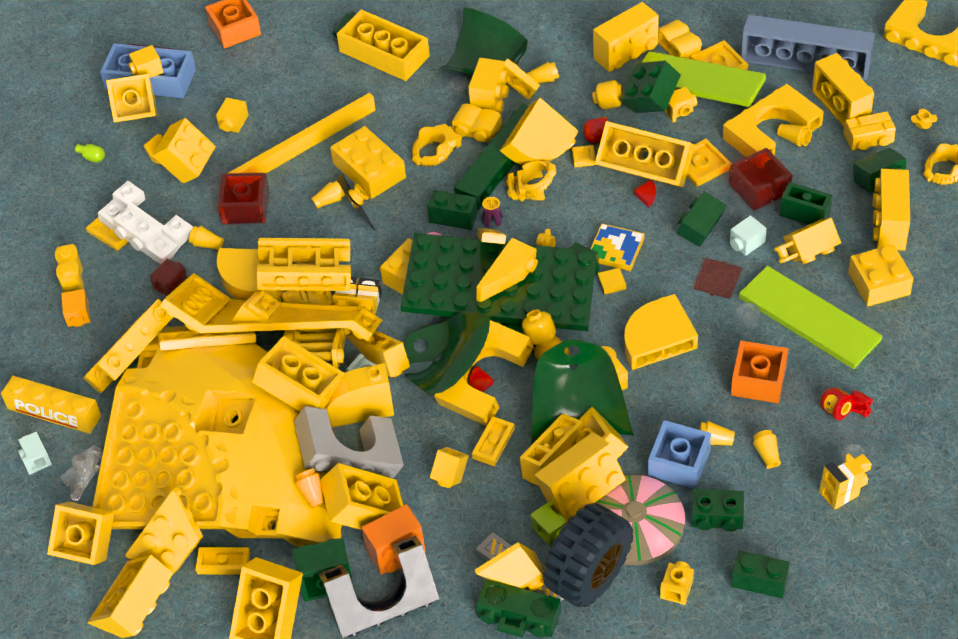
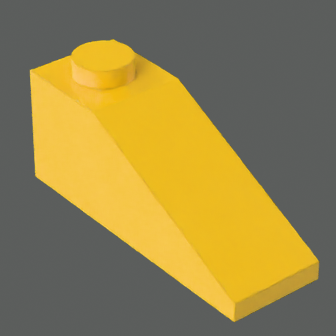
M511 238L477 285V301L482 302L524 280L528 273L533 272L537 266L536 249Z
M376 330L368 341L359 339L353 334L347 336L348 340L367 360L376 365L385 363L389 377L399 376L410 367L403 342Z
M562 413L520 457L522 479L539 486L534 474L571 448L583 427V421Z

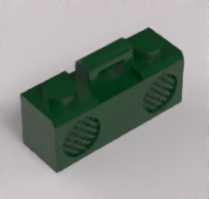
M486 579L476 605L477 618H480L487 624L498 623L497 631L523 638L527 629L536 637L543 638L548 636L552 638L561 613V599Z

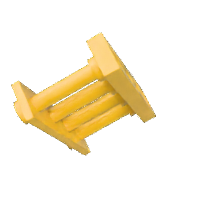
M159 299L134 322L83 377L99 393H102L113 380L115 381L173 318L165 312V309L160 307L162 302Z
M349 328L285 330L283 336L320 359L332 361L333 366L339 369L340 363H344V346L346 337L351 334V330Z

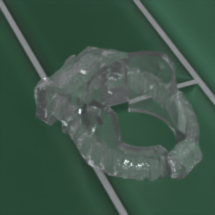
M92 445L82 453L75 455L71 461L73 466L60 476V480L69 487V496L73 501H78L81 498L90 480L100 469V466L97 465L103 456V450L100 447Z

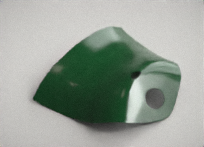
M464 7L463 23L455 52L446 65L436 70L474 74L479 58L500 61L509 59L514 63L521 54L515 63L517 65L527 50L528 40L506 22L481 11Z
M459 313L453 315L445 322L412 332L407 337L404 346L409 364L432 361V364L427 369L418 373H404L405 378L428 395L442 393L454 386L472 367L482 351L489 333L490 315ZM418 339H425L428 342V349L423 353H419L414 349V342ZM441 355V358L435 361L436 357Z
M569 339L555 345L540 356L536 365L533 383L531 445L562 413L579 420L591 407L619 434L634 435L615 366L609 354L602 347L581 340ZM569 346H577L580 349L578 354L572 356L565 354L564 350ZM578 364L576 370H572L569 365Z

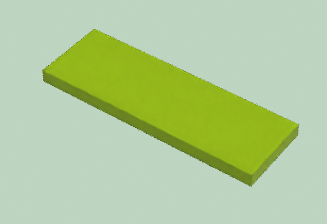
M650 51L642 61L644 63L666 60L681 74L675 90L686 87L696 97L746 107L751 106L766 80L765 73Z
M769 266L763 269L739 293L741 300L852 369H855L882 341L883 335Z

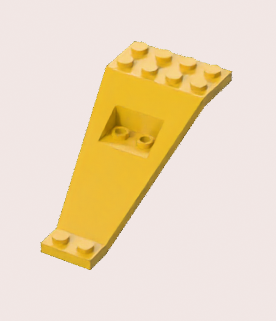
M195 273L171 292L160 305L169 316L178 318L184 322L188 329L198 333L349 328L354 336L368 341L382 322L381 318L365 307L280 302L264 290H257L248 300L231 299Z

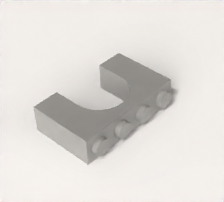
M304 406L294 421L305 469L314 468L317 471L329 472L335 465L340 463L394 479L404 466L391 418L369 416L359 430L364 452L351 450L336 439L331 429L327 409Z

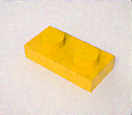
M507 59L504 62L505 70L508 71L506 83L530 100L540 87V84L533 77L522 71L515 63Z
M492 416L472 452V459L495 467L515 430V424Z
M199 547L196 572L197 574L241 575L242 566L250 561L249 547Z

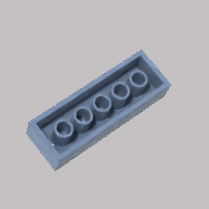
M748 14L743 30L741 57L749 63L814 72L816 61L838 53L860 75L862 80H867L871 66L875 33Z

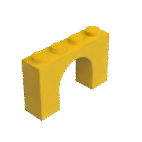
M904 0L885 23L883 38L892 43L905 46L909 50L918 51L930 58H935L948 65L958 67V27L947 35L935 36L927 34L918 27V24L925 17L927 1Z
M785 84L781 88L774 90L772 94L764 99H760L752 107L743 110L735 118L728 120L723 125V139L756 166L760 167L775 157L776 142L757 128L759 123L768 119H782L792 125L807 126L813 132L822 126L824 111L790 85Z
M490 320L489 333L485 345L474 364L485 357L496 356L523 367L534 349V345L530 337ZM470 369L454 386L434 395L439 405L486 427L492 416L495 417L500 408L495 397L468 385Z

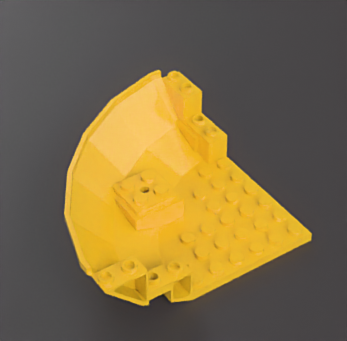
M186 326L165 327L159 333L189 331L190 329ZM158 334L139 355L137 368L126 369L116 386L92 506L115 512L112 529H144L171 491L178 487L182 492L179 497L185 509L190 508L194 516V522L198 525L199 529H225L237 538H284L296 547L341 538L342 525L330 522L326 503L311 508L295 484L297 482L295 476L309 470L304 467L294 424L300 411L252 383L258 362L268 353L255 343L160 350ZM235 416H239L237 421L233 423V418ZM315 470L316 474L319 473L320 480L328 473ZM276 523L275 529L272 530L273 524Z

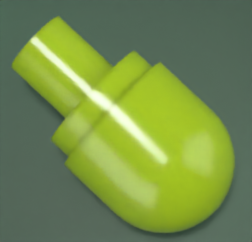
M77 144L75 152L82 154L83 158L94 163L101 162L105 157L103 148L94 144H86L85 146Z

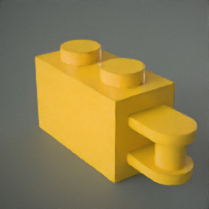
M825 218L783 236L785 243L776 246L774 251L778 252L780 257L779 263L792 259L794 262L802 261L803 264L815 260V255L819 253L825 255L835 250L834 246L841 244V240L832 218Z

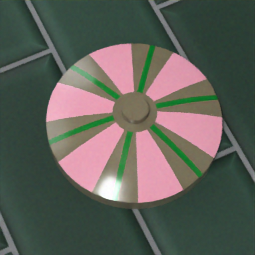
M625 475L626 480L595 503H600L626 519L633 528V542L624 564L644 565L653 563L670 554L679 544L685 529L684 507L677 494L663 482L643 475Z

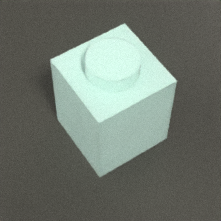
M750 215L731 229L730 244L735 251H740L746 256L765 243L767 228Z

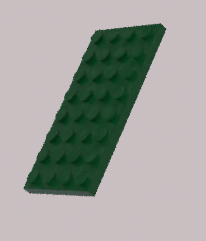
M414 233L400 306L401 312L452 317L459 313H480L490 315V320L493 322L522 325L529 312L540 310V312H548L551 315L555 328L588 332L597 251L529 245L536 249L538 263L535 270L529 272L524 280L479 302L477 301V285L508 242H505V244L482 242L479 239Z

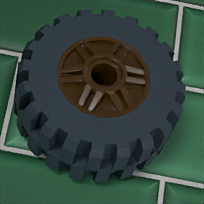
M600 503L587 504L584 508L576 511L574 516L570 517L565 527L563 526L557 539L552 543V548L548 552L547 560L543 566L542 578L545 586L576 607H587L589 604L596 602L598 597H601L604 591L612 584L614 578L618 576L633 542L632 534L634 532L630 522Z

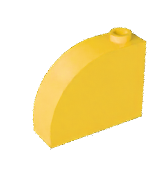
M539 98L528 106L500 151L520 165L536 160L551 162L575 144L576 140L574 138L578 130Z
M219 248L217 267L224 289L235 299L248 300L257 291V264H269V261H258V249ZM264 290L281 302L283 290Z
M675 294L661 297L658 300L643 305L633 313L626 324L624 350L631 370L697 349L698 334Z
M385 363L362 367L345 373L324 408L327 409L331 428L363 422L369 416H394Z

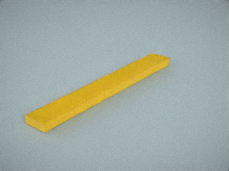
M370 93L362 96L227 173L230 187L234 191L240 189L376 111L374 96Z

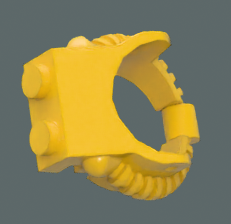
M446 124L436 125L435 127H423L420 129L418 139L415 140L412 147V161L417 166L421 164L427 167L429 165H438L449 157L454 147L458 149L462 146V137L460 134H456L451 126L448 127ZM433 141L441 143L436 149V155L424 156L423 158L419 156V151L423 146L431 144Z
M940 144L935 152L928 157L924 165L925 172L923 173L928 182L932 181L936 182V184L948 185L958 181V144ZM950 160L957 164L953 166L950 174L936 173L934 175L932 173V167L937 162Z
M536 160L522 166L523 170L517 171V176H514L513 172L507 174L508 179L506 183L509 187V190H507L509 198L520 201L525 199L544 200V190L549 187L553 176L556 175V166L546 160ZM542 170L547 171L545 177L538 183L527 184L532 179L542 178Z

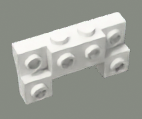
M129 181L118 188L112 194L113 200L98 212L99 221L112 229L120 239L125 238L135 250H141L163 266L173 258L177 250L189 239L193 226L177 215L165 225H162L137 206L145 200L144 192Z

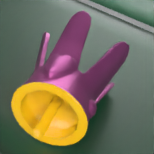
M496 197L485 198L482 203L484 210L481 220L485 213V226L489 228L491 215H493L497 226H501L500 214L502 217L504 216L500 210L499 199Z

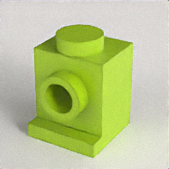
M549 501L530 514L532 528L552 547V543L557 539L560 530L567 523L560 513L556 514L554 512V504Z

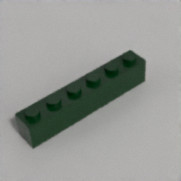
M522 103L517 110L513 111L510 119L501 126L495 138H492L486 149L479 153L477 160L472 166L467 168L461 180L455 183V194L476 197L477 210L481 208L483 200L492 194L516 163L505 156L500 150L528 108V105Z

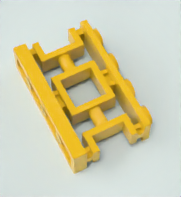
M258 239V261H269V264H257V290L350 291L351 267L350 265H339V261H350V239ZM293 261H316V265L293 264Z

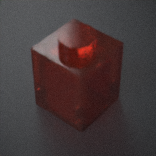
M167 258L150 275L153 289L168 296L187 279L185 267L181 263H175Z

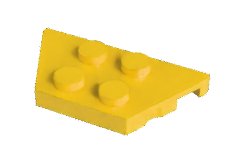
M178 487L171 491L125 555L127 558L133 560L152 555L174 574L200 542L203 535L198 525L194 522V516L190 508L185 509L179 497L182 492Z

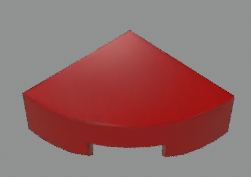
M652 180L634 190V195L648 208L654 203L656 197V186Z
M477 366L470 375V386L484 392L494 384V380Z

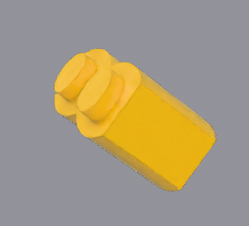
M677 19L658 28V44L669 55L690 59L691 55L701 51V39L690 32L688 26Z
M462 104L452 120L453 131L456 134H460L461 137H473L479 142L488 143L492 138H495L503 125L502 116L499 112L491 109H481L472 104Z
M69 244L57 247L55 251V259L58 264L56 274L63 293L84 289L82 278L83 266L76 246Z

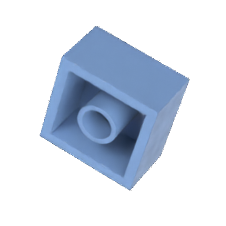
M664 420L648 459V476L696 489L711 451L712 433Z

